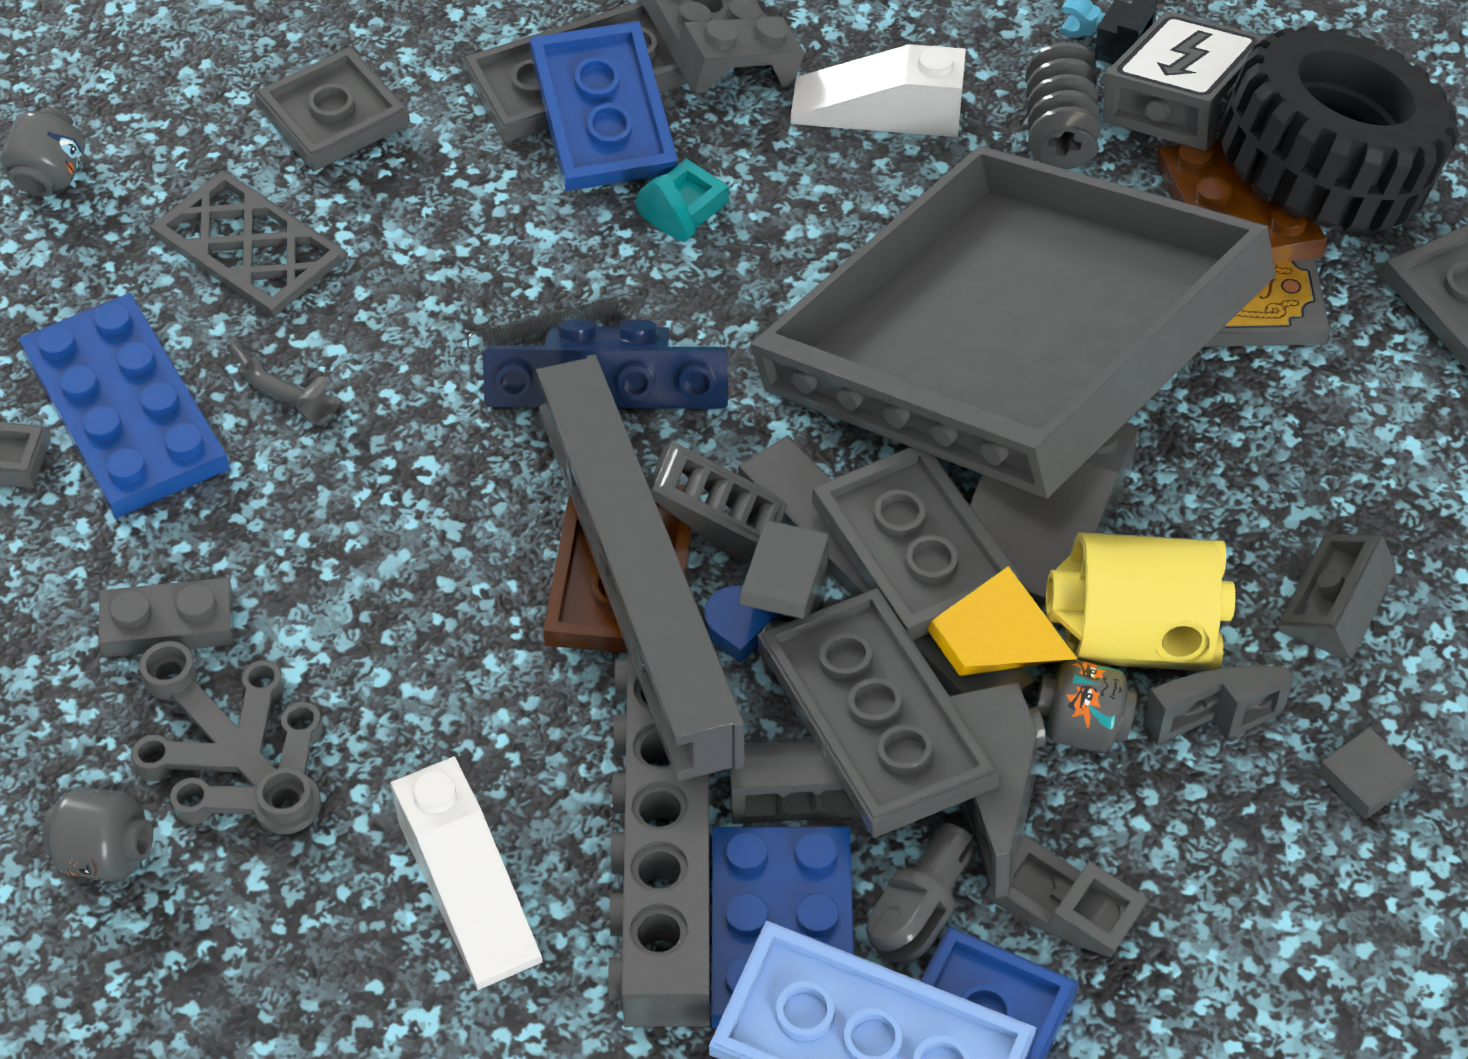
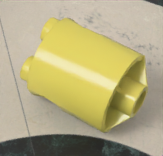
M1078 532L1073 542L1071 555L1056 570H1050L1046 587V617L1051 623H1061L1065 627L1066 644L1077 657L1076 660L1109 666L1195 671L1220 669L1223 660L1222 634L1219 633L1220 621H1231L1235 610L1234 582L1222 581L1226 566L1225 542L1221 540Z

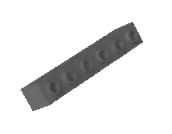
M628 652V659H615V698L627 699V715H614V755H626V773H613L612 805L613 814H625V832H612L611 871L612 874H624V893L610 894V936H623L622 957H609V1001L622 1000L624 1027H710L709 774L676 781L671 765L664 767L650 765L655 761L669 760ZM656 819L673 821L670 825L663 827L648 824ZM655 879H668L674 882L666 888H653L646 885ZM660 940L668 941L675 945L664 952H653L645 948L649 943Z

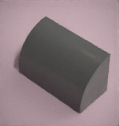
M814 740L744 744L745 768L734 770V768L728 769L732 824L860 817Z

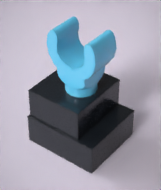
M1066 0L1061 7V11L1071 15L1068 16L1060 28V32L1071 38H1079L1084 35L1093 36L1096 34L1095 59L1114 64L1156 21L1157 0H1133L1132 3L1114 0L1106 13H1103L1100 7L1093 5L1090 0Z

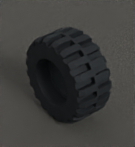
M1302 26L1295 31L1290 27L1279 30L1273 35L1271 34L1254 45L1252 51L1248 54L1222 112L1219 122V135L1228 163H1234L1235 173L1244 183L1251 182L1256 187V193L1266 201L1274 200L1284 206L1283 211L1295 217H1298L1299 214L1313 219V224L1329 228L1331 225L1342 226L1344 231L1360 232L1368 227L1372 232L1400 225L1413 218L1416 212L1422 209L1457 142V119L1453 104L1447 102V95L1439 83H1432L1429 80V73L1418 64L1411 65L1404 60L1405 55L1392 48L1386 50L1376 45V41L1362 35L1360 38L1347 35L1345 30L1335 28L1322 31L1317 26Z

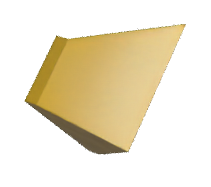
M1009 566L934 618L927 629L959 676L1077 659Z

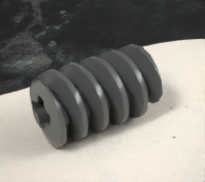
M1063 42L1043 47L1032 56L1026 66L1028 146L1032 155L1039 162L1062 169L1082 166L1092 160L1100 150L1097 142L1101 128L1098 121L1096 59L1092 51L1083 45Z

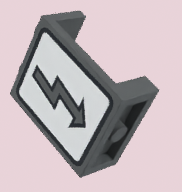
M1165 11L1105 73L1103 122L1207 151L1217 138L1219 100L1236 83L1246 58L1254 45L1266 38V36Z

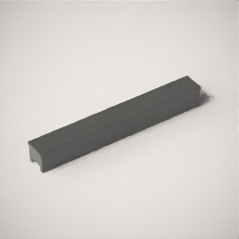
M596 354L587 356L586 359L536 369L537 380L546 404L539 405L540 417L676 781L734 768V770L745 768L744 721Z

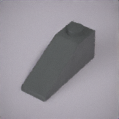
M1018 682L949 696L999 771L1000 787L961 802L974 840L978 844V851L995 898L1009 896L1036 778L1037 748L1046 745L1045 727L1038 707L1028 708Z

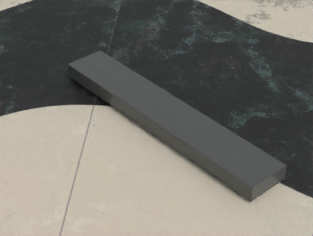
M785 436L738 466V475L765 488L787 503V508L781 521L782 524L829 534L827 570L854 597L870 591L812 504L813 487L828 482L831 479L788 436ZM930 633L913 640L944 689L951 696L1017 682L1024 699L1033 694L1035 680L1021 667L959 676Z

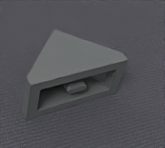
M765 520L741 590L739 605L804 619L824 603L827 588L829 534Z

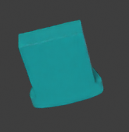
M686 158L669 173L656 177L641 188L637 194L635 206L640 215L656 228L675 239L685 242L695 234L696 228L729 202V186Z

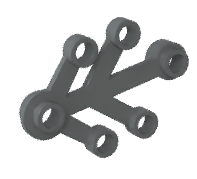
M174 641L157 643L146 650L141 657L139 667L147 691L154 697L164 701H175L212 743L169 741L161 735L142 737L134 744L131 751L132 760L138 775L147 781H159L168 777L174 769L237 772L251 785L208 786L204 780L199 778L183 779L175 784L170 792V802L176 818L184 824L195 825L206 821L212 813L254 815L261 827L275 834H292L308 827L316 819L321 808V796L318 786L314 780L306 775L311 745L320 740L324 731L319 709L310 702L300 701L289 705L282 712L280 720L285 742L279 767L275 769L262 753L271 705L281 698L285 688L278 665L268 660H259L251 663L244 669L242 684L245 696L239 726L237 727L196 683L197 670L190 650L185 645ZM170 674H179L174 678L162 680ZM263 678L273 680L266 687L258 688L253 686L256 681ZM306 719L312 721V724L305 729L292 728L293 724L299 720ZM152 753L164 754L155 763L143 762ZM190 796L203 797L197 805L190 807L181 805ZM287 800L298 802L289 808H277L280 803Z

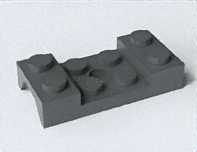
M640 0L694 94L706 92L733 67L770 65L782 87H793L805 52L784 18L765 16L756 0Z

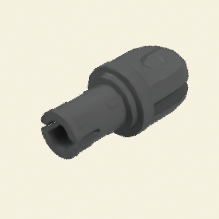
M950 823L939 825L935 835L928 844L929 846L914 868L899 869L894 873L886 890L870 913L866 926L869 943L876 949L877 954L891 964H905L920 958L932 946L943 926L955 911V902L951 890L963 869L966 868L972 856L978 850L977 842L971 841L973 837L963 828Z

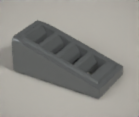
M674 441L665 445L648 485L655 502L741 565L752 560L765 520L781 523L787 508V503L772 492ZM681 472L689 478L683 492L675 488ZM703 489L709 492L705 503L699 500ZM725 505L730 508L728 515L722 512Z

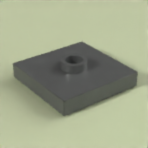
M351 46L254 92L257 107L313 172L411 124L409 110Z

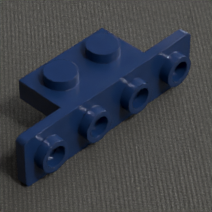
M570 319L561 322L559 327L549 326L545 346L488 345L483 351L484 402L488 407H539V405L546 404L537 380L536 369L586 359L587 356L594 354L597 356L617 408L724 409L728 405V350L725 347H669V327H656V324L649 320H627L620 323V327H595V323L590 320Z

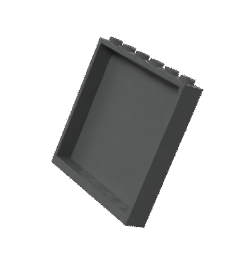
M979 145L752 341L750 346L766 392L1048 499L1276 276L1268 226Z

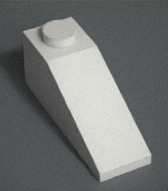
M909 44L797 76L790 124L958 137L966 49Z
M455 756L390 782L399 826L477 990L542 963L541 953L482 810Z

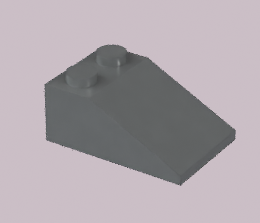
M1125 423L1048 499L986 475H981L970 507L1022 578L1021 584L1035 602L1045 605L1050 570H1056L1071 555L1073 542L1078 532L1104 533L1130 477L1140 427Z

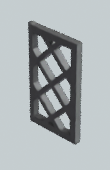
M221 170L212 179L149 226L151 234L273 318L348 257L346 250L225 170ZM227 188L244 199V203L212 206V199ZM270 216L285 226L287 232L254 234V217ZM244 217V235L211 237V220ZM201 220L200 238L185 239L173 231L182 222ZM312 244L324 252L325 255L316 262L297 263V245ZM287 246V264L253 266L254 248ZM243 249V267L228 268L210 256V251ZM287 278V285L273 297L253 285V280Z

